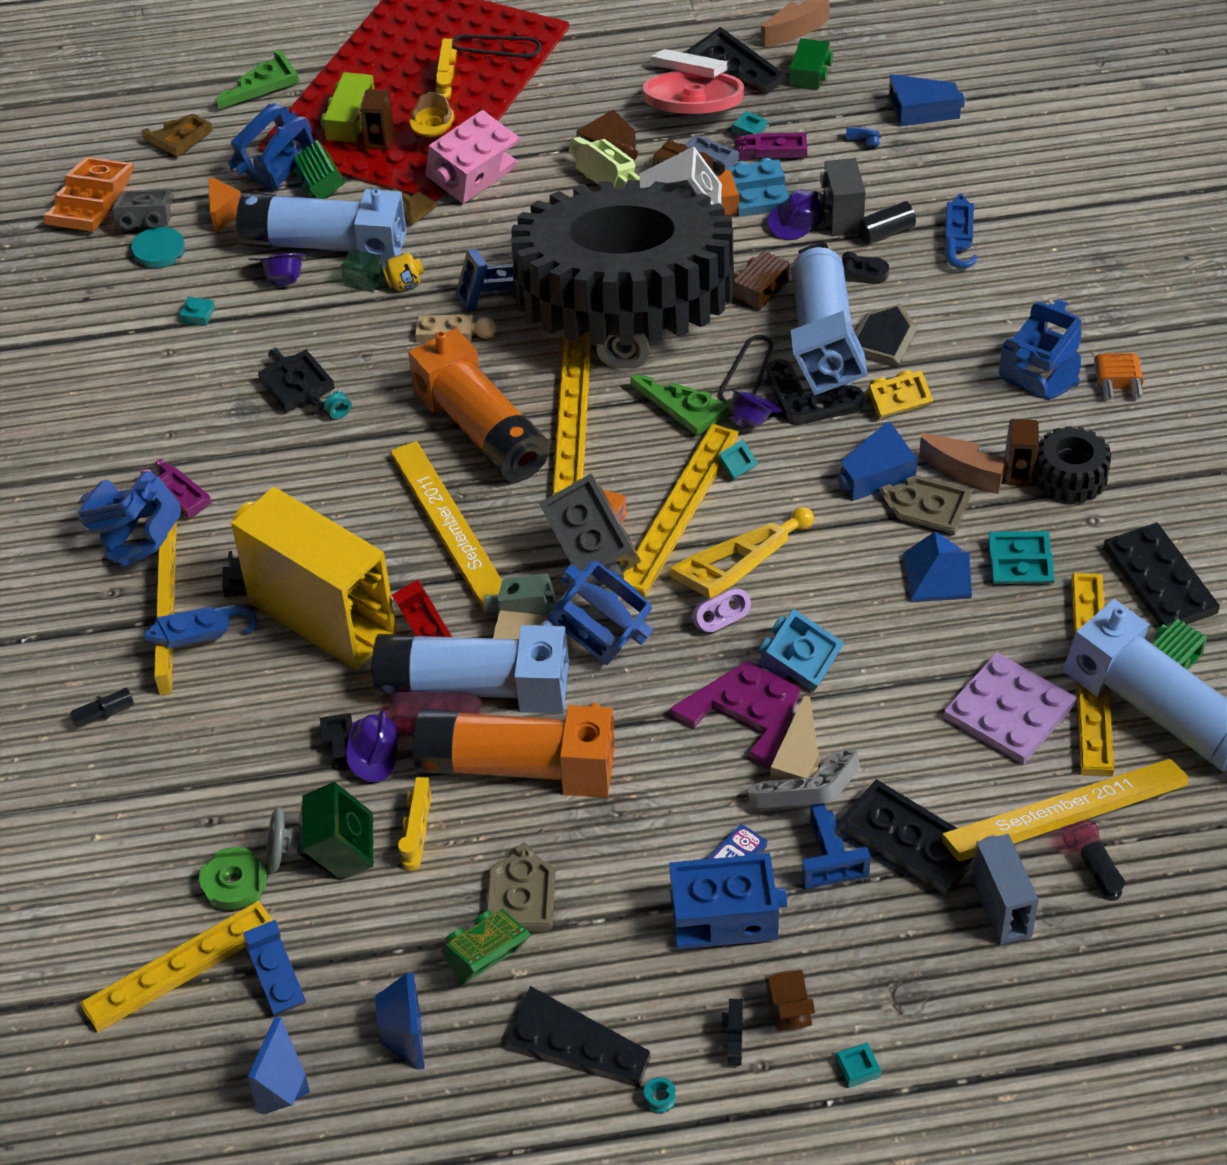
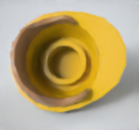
M433 92L423 94L419 97L415 108L411 112V129L420 136L429 138L441 137L450 129L454 120V112L443 95Z

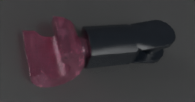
M1086 819L1062 827L1061 836L1065 845L1072 852L1081 850L1080 855L1093 878L1096 879L1095 881L1103 897L1109 901L1120 899L1125 881L1100 841L1096 822L1091 823L1090 819Z

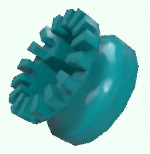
M334 391L332 395L331 393L329 394L330 397L326 396L323 407L333 419H341L350 412L352 403L342 391Z
M656 1077L648 1081L644 1087L646 1107L651 1112L655 1111L656 1114H659V1112L664 1114L665 1111L669 1112L671 1108L673 1109L676 1103L674 1084L665 1077ZM656 1089L657 1091H659V1089H661V1091L665 1090V1100L660 1101L654 1099V1092Z

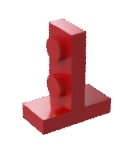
M418 579L391 595L415 635L422 637H452Z

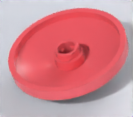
M674 71L660 74L647 80L643 84V99L648 105L663 111L681 114L712 113L732 108L741 103L744 99V84L738 78L725 73L711 78Z

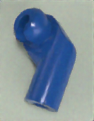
M846 127V140H867V147L876 148L879 146V139L881 138L879 131L866 127Z

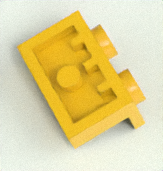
M905 370L898 373L895 378L888 380L885 377L877 378L869 383L870 385L864 393L866 399L871 398L878 419L928 406L934 401L922 370L916 372Z

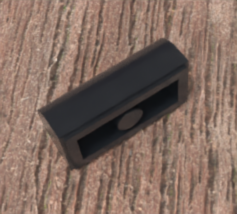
M904 201L862 217L858 236L865 244H870L914 227L916 216L912 206L908 201Z

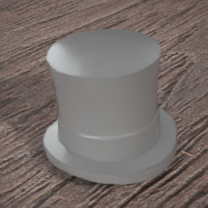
M635 334L633 345H620L619 335H609L605 344H597L596 348L601 361L614 368H638L646 362L649 355V345L645 334Z

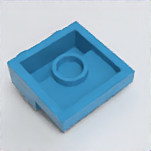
M763 158L758 163L746 164L745 162H737L733 166L728 167L739 193V216L772 212L774 208L789 197L785 187V175L779 160Z
M792 609L786 618L780 615L773 625L771 631L775 635L772 639L767 636L757 650L762 655L757 663L782 679L789 675L814 692L838 655L844 642L795 609Z

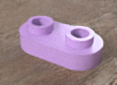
M727 589L699 603L693 610V623L701 631H717L748 614L751 607L750 597L742 589ZM730 599H734L735 601V607L733 609L729 607ZM706 611L710 615L707 622L703 619V614Z

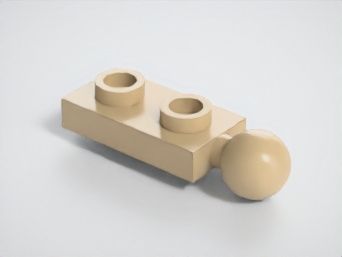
M473 315L419 316L415 336L417 343H426L434 339L435 334L439 331L447 333L457 328L471 342L472 334H476L483 339L491 338L496 332V324L489 317H481L474 323Z

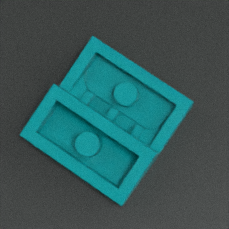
M1049 531L989 532L988 546L993 584H1041L1055 582Z

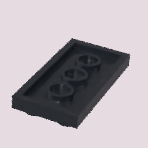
M1158 522L1104 541V550L1160 627L1163 624L1169 626L1176 618H1179L1181 622L1184 621L1187 625L1218 614L1220 605Z
M878 779L867 788L838 820L839 830L945 896L953 890L974 865V857L959 862L942 843L943 833L958 828Z

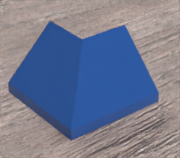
M934 531L903 553L911 602L971 599L969 551L960 548Z
M414 972L404 974L375 995L377 1027L381 1044L420 1070L425 1069L421 1015Z
M274 1017L248 1075L257 1112L262 1114L292 1106L295 1099L310 1093L305 1072L282 1018Z

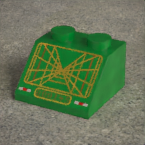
M504 909L494 914L491 910H488L473 920L475 926L465 932L461 927L445 938L447 944L442 948L441 953L462 985L518 951L531 936L528 930Z

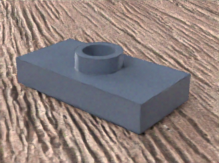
M697 134L685 144L689 148L694 146L697 151L707 153L713 158V168L723 172L726 169L728 170V167H731L739 159L738 151Z

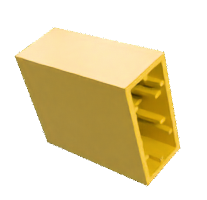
M275 486L256 502H246L237 510L231 525L249 604L354 670H357L372 656L377 634L397 633L385 554L382 550Z

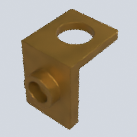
M419 192L412 197L402 193L405 221L412 225L437 207L435 201Z

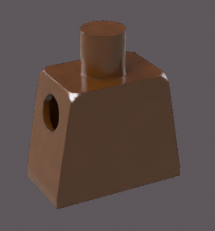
M614 109L576 130L577 137H581L589 142L601 139L607 140L634 161L638 156L634 129Z

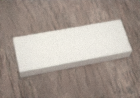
M663 49L651 56L652 66L711 78L727 70V61Z

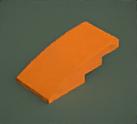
M85 157L65 175V186L54 195L55 205L44 214L45 224L93 232L105 220L120 192L126 187L134 170V163Z

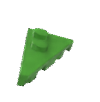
M278 49L273 52L274 58L268 63L260 62L255 69L250 70L237 80L238 86L232 91L224 90L215 99L216 107L219 110L257 96H263L281 88H287L290 85L299 83L298 74L282 51Z
M633 374L630 376V385L696 436L709 429L711 424H716L731 414L729 412L731 398L724 402L712 399L709 392L695 391L690 387L670 383L669 387L655 384L654 378L644 375Z

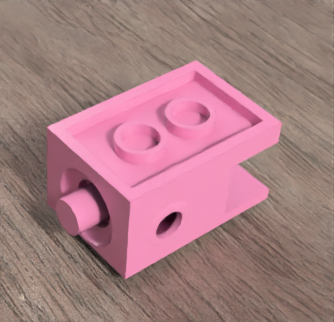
M481 110L429 145L425 176L464 204L516 168L517 160L505 151L520 142V137Z

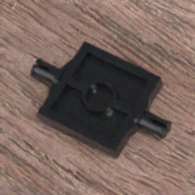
M273 348L274 351L270 349L268 356L274 363L259 371L258 376L261 383L281 407L287 412L304 403H309L314 411L319 412V409L322 410L324 402L321 401L319 396L335 389L332 378L307 349L286 357L281 354L278 348Z

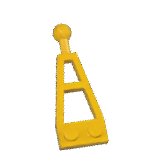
M798 507L792 512L791 518L780 525L771 522L689 556L670 567L671 578L710 599L733 586L789 540L788 533L795 529H809L813 525L814 514L807 507ZM734 553L745 556L726 572L710 564Z

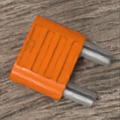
M1108 353L1099 354L1094 358L1098 386L1103 389L1106 400H1108V397L1109 400L1114 398L1113 389H1131L1134 399H1137V397L1138 399L1142 398L1141 386L1144 382L1137 354Z

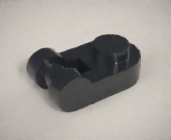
M847 251L842 255L845 281L879 284L888 279L889 264L879 257L857 256L856 253Z

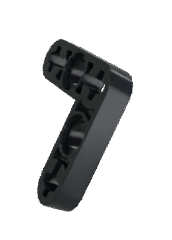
M775 359L767 365V381L778 406L782 409L781 413L784 419L789 424L802 425L860 411L863 407L864 394L861 388L848 385L833 388L814 395V393L805 395L793 367L788 361ZM779 372H780L781 375H784V378L781 379V380H780ZM784 389H791L795 391V393L791 395H786L781 393V391ZM821 402L829 403L831 406L828 408H820L817 406V404Z

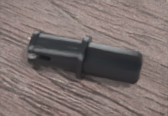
M125 687L104 697L96 696V701L72 710L70 717L75 727H79L101 717L106 720L109 718V715L134 706V701L130 691Z

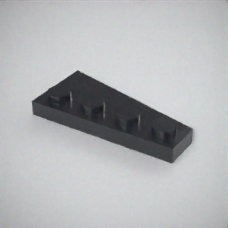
M719 27L683 52L727 61V70L723 73L734 76L741 80L744 85L765 94L785 81V74L722 27Z
M532 986L529 987L506 1043L508 1051L639 1088L651 1058L648 1049Z

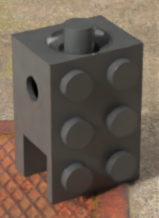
M592 474L587 475L539 503L570 563L581 572L591 561H598L608 570L624 578V571L642 562L602 487L597 484ZM592 574L585 581L596 586L603 584Z

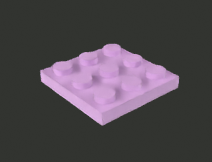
M997 652L944 710L943 719L1024 765L1076 705L1077 697Z

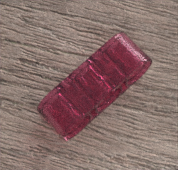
M397 692L392 696L389 719L397 726L398 733L414 734L420 709L480 714L482 702L477 696L472 694Z

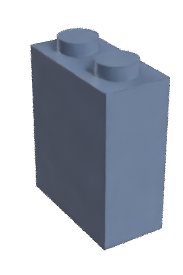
M1010 835L988 836L981 841H977L972 882L1000 945L1032 937L1039 899Z

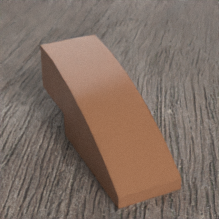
M805 0L800 5L790 2L761 25V46L769 47L785 43L816 30L829 21L830 0Z
M928 433L921 434L919 457L930 466L963 484L999 494L1004 477L1006 457L978 452V443Z

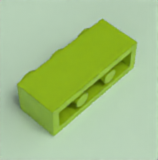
M343 72L340 81L335 84L333 98H329L327 112L321 118V128L325 129L326 140L356 143L362 129L359 109L365 90L374 89L373 75Z

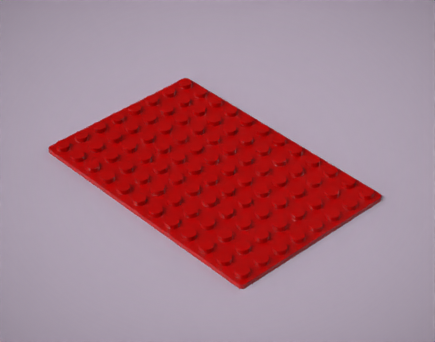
M381 0L288 109V112L291 114L295 111L296 116L307 118L312 129L311 135L314 142L319 141L330 154L341 176L389 190L395 188L410 196L419 192L436 202L444 194L445 190L425 175L429 145L441 137L429 138L417 135L411 129L410 115L420 96L426 93H436V77L442 39H452L458 35L518 36L535 38L541 43L540 52L529 58L457 50L456 65H453L454 78L450 86L452 88L451 98L448 100L450 108L454 112V120L450 129L442 135L444 136L481 110L499 121L569 30V22L486 0ZM460 38L454 42V45L457 47L517 54H530L538 48L536 43L526 40ZM343 72L373 75L374 89L389 91L394 125V136H392L393 139L389 150L366 149L364 147L362 129L356 143L326 140L325 129L321 128V118L327 112L329 98H333L335 84L340 81ZM276 125L258 145L259 152H264L267 144L275 135Z

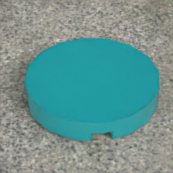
M155 227L139 233L132 241L131 250L138 264L140 262L147 268L158 269L176 263V259L184 255L185 243L181 233L169 227Z

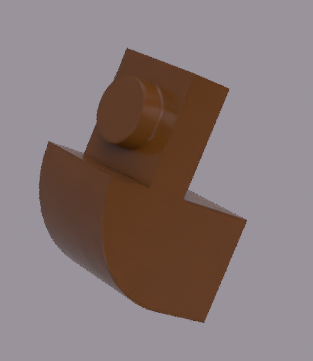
M794 969L764 975L769 1005L777 1031L812 1026L811 1014L815 1013L813 999L807 997L803 970Z

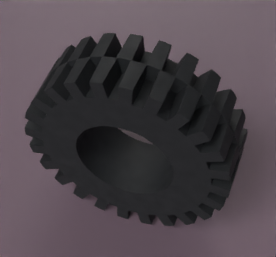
M627 180L625 188L615 189L612 181L599 182V191L592 192L585 185L573 187V197H569L559 191L549 195V203L536 201L530 205L531 213L522 212L517 217L518 225L513 224L511 229L514 290L518 310L520 312L526 311V319L532 324L542 321V330L550 334L564 328V338L577 341L587 332L590 333L591 344L604 345L609 335H619L620 345H633L635 334H645L651 343L663 340L664 329H668L678 337L689 333V323L699 327L710 323V314L721 315L725 311V302L730 303L733 298L734 254L732 218L730 215H725V208L720 203L711 205V197L701 193L691 197V189L679 186L668 193L667 184L664 182L655 181L649 189H640V180Z

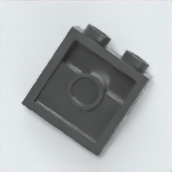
M173 188L121 191L113 206L115 228L136 230L143 226L155 228L168 225L171 219L170 206L174 199Z

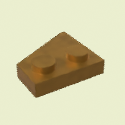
M189 114L178 120L164 122V128L151 132L149 128H145L141 133L144 140L178 157L212 132L213 129L211 122L195 114Z

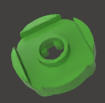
M243 847L222 849L214 854V859L208 864L205 862L201 867L199 873L201 890L212 908L234 910L250 906L261 900V894L267 884V873L262 859L252 855L251 850ZM231 874H237L238 878H240L233 883L225 881L231 878Z

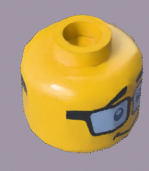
M408 252L388 259L386 267L383 268L390 289L395 288L398 292L420 285V275L425 273L420 259H414Z

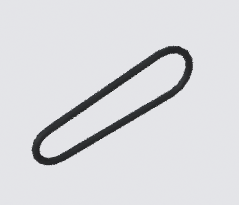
M458 35L452 38V48L465 52L529 58L537 55L541 50V43L531 37ZM460 38L526 40L536 43L538 48L530 54H517L457 47L454 45V42Z
M754 335L747 340L720 388L719 397L721 401L727 402L723 392L750 343L755 339H764L769 343V348L752 394L756 395L773 349V342L769 337Z

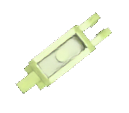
M581 137L572 139L569 153L577 160L575 168L582 172L586 178L593 180L598 185L599 182L612 181L615 189L625 188L627 180L640 179L634 173V160L607 140L601 139L589 142Z

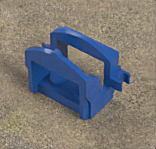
M276 103L268 104L231 141L235 153L233 154L234 157L227 163L230 170L233 171L236 168L239 176L246 172L253 181L271 191H278L281 188L280 184L297 167L293 157L301 153L302 150H306V147H310V144H314L311 135L312 129L307 118L296 116L295 111L289 114L286 106L281 107ZM274 120L277 127L275 135L267 144L262 156L257 155L253 159L252 164L246 147Z
M1057 299L1054 304L1047 305L1038 301L1032 305L1030 317L1014 338H1007L1003 343L999 366V375L1003 380L1024 388L1029 393L1045 400L1054 399L1067 392L1071 387L1079 385L1081 356L1076 352L1081 341L1082 321L1078 316L1067 312L1065 308L1068 302ZM1048 322L1067 329V331L1063 335L1050 330L1047 327ZM1030 364L1045 371H1052L1054 369L1056 371L1046 381L1043 376L1027 370L1026 367Z
M150 471L143 472L132 488L118 491L109 480L100 481L95 489L83 494L78 501L79 504L84 503L78 510L80 515L78 519L89 531L101 532L100 542L107 551L105 557L113 564H118L122 567L156 552L181 514L179 501L161 479ZM150 517L144 529L148 541L123 545L136 527L138 519Z
M591 561L582 572L570 564L559 578V581L569 589L546 618L556 626H565V633L598 658L603 665H608L629 638L642 645L653 632V629L643 621L652 610L651 603L643 598L626 580L608 570L598 561ZM592 574L613 592H608L599 586L585 581ZM576 593L624 630L619 639L613 636L606 627L601 626L588 616L582 608L571 602ZM618 596L639 612L634 620L625 606L618 600Z

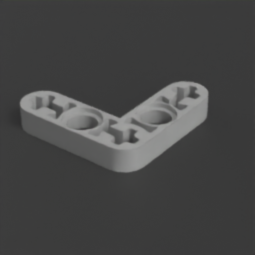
M846 748L833 752L813 777L763 781L750 786L747 792L751 806L753 808L810 805L827 803L836 799L860 768L857 751L852 748Z

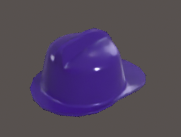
M794 191L784 202L774 208L768 218V226L771 232L780 239L789 241L797 240L819 226L824 217L821 203L818 199V192Z
M291 253L268 258H249L248 260L261 261L266 278L273 285L284 287L294 284L297 278L300 277L302 260L306 259L307 256L305 254Z
M731 389L733 395L729 405V412L734 416V423L742 428H746L749 425L759 427L772 412H782L778 405L767 399Z
M382 710L379 714H371L363 719H358L352 724L349 731L346 761L350 770L357 777L365 781L378 782L385 780L392 773L395 766L399 734L395 723L386 717V711Z

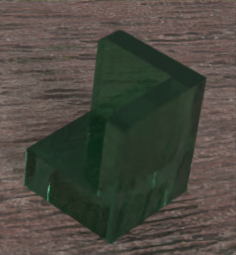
M355 249L350 250L341 264L344 286L373 293L384 276L381 255Z

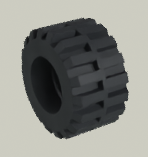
M1065 426V429L1056 428L1053 430V433H1046L1044 439L1039 441L1034 481H1037V487L1039 490H1044L1046 496H1053L1054 500L1059 502L1065 500L1067 503L1073 504V501L1084 503L1086 499H1095L1097 494H1101L1107 485L1111 463L1109 444H1105V439L1102 436H1096V432L1092 430L1085 431L1083 427L1076 429L1072 428V426Z

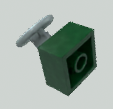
M335 781L302 795L298 828L288 827V829H284V810L281 807L274 808L270 819L267 841V868L269 872L275 873L279 869L282 854L296 855V853L340 880L374 867L373 812Z

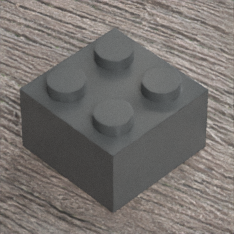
M856 158L824 161V172H820V185L823 188V193H819L821 209L825 208L823 212L824 224L830 227L832 236L859 234L861 218L864 217L866 191Z

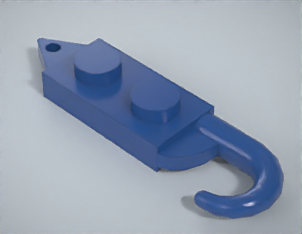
M962 193L952 202H947L945 237L946 261L951 266L960 269L973 266L978 258L977 255H973L967 261L956 258V251L967 250L972 247L974 203H969Z
M233 604L214 609L211 606L157 617L155 624L144 633L143 640L164 644L166 649L222 637L228 630L229 617L243 616L249 620V626L243 629L245 634L251 633L257 628L258 620L255 613L244 605Z

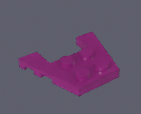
M746 661L672 706L670 717L695 729L711 708L726 714L763 734L750 750V760L771 770L772 763L791 724L800 696V688Z

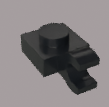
M351 713L320 717L323 749L332 748L336 769L348 767L346 746L348 744L349 731L353 724Z

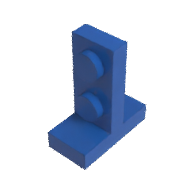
M477 249L467 250L456 290V295L466 310L477 309L481 292L514 290L513 264L488 266Z
M825 803L810 804L809 821L821 856L802 860L801 879L804 888L810 889L868 877L871 860L868 848L863 847L845 851L842 838H836L834 833L836 822L833 812L827 811Z
M276 920L243 932L245 952L248 959H251L273 1016L306 1003L281 941V932Z

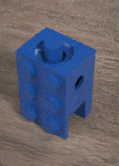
M770 853L669 862L672 888L670 889L677 949L778 940L779 908L787 907V895L785 887H775Z

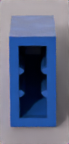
M895 74L890 75L888 96L900 127L960 119L961 108H964L965 100L963 93H959L955 82Z
M890 421L886 422L841 461L840 475H838L840 488L844 492L847 491L853 501L878 493L879 487L888 484L894 486L905 482L906 478L915 476L917 458Z

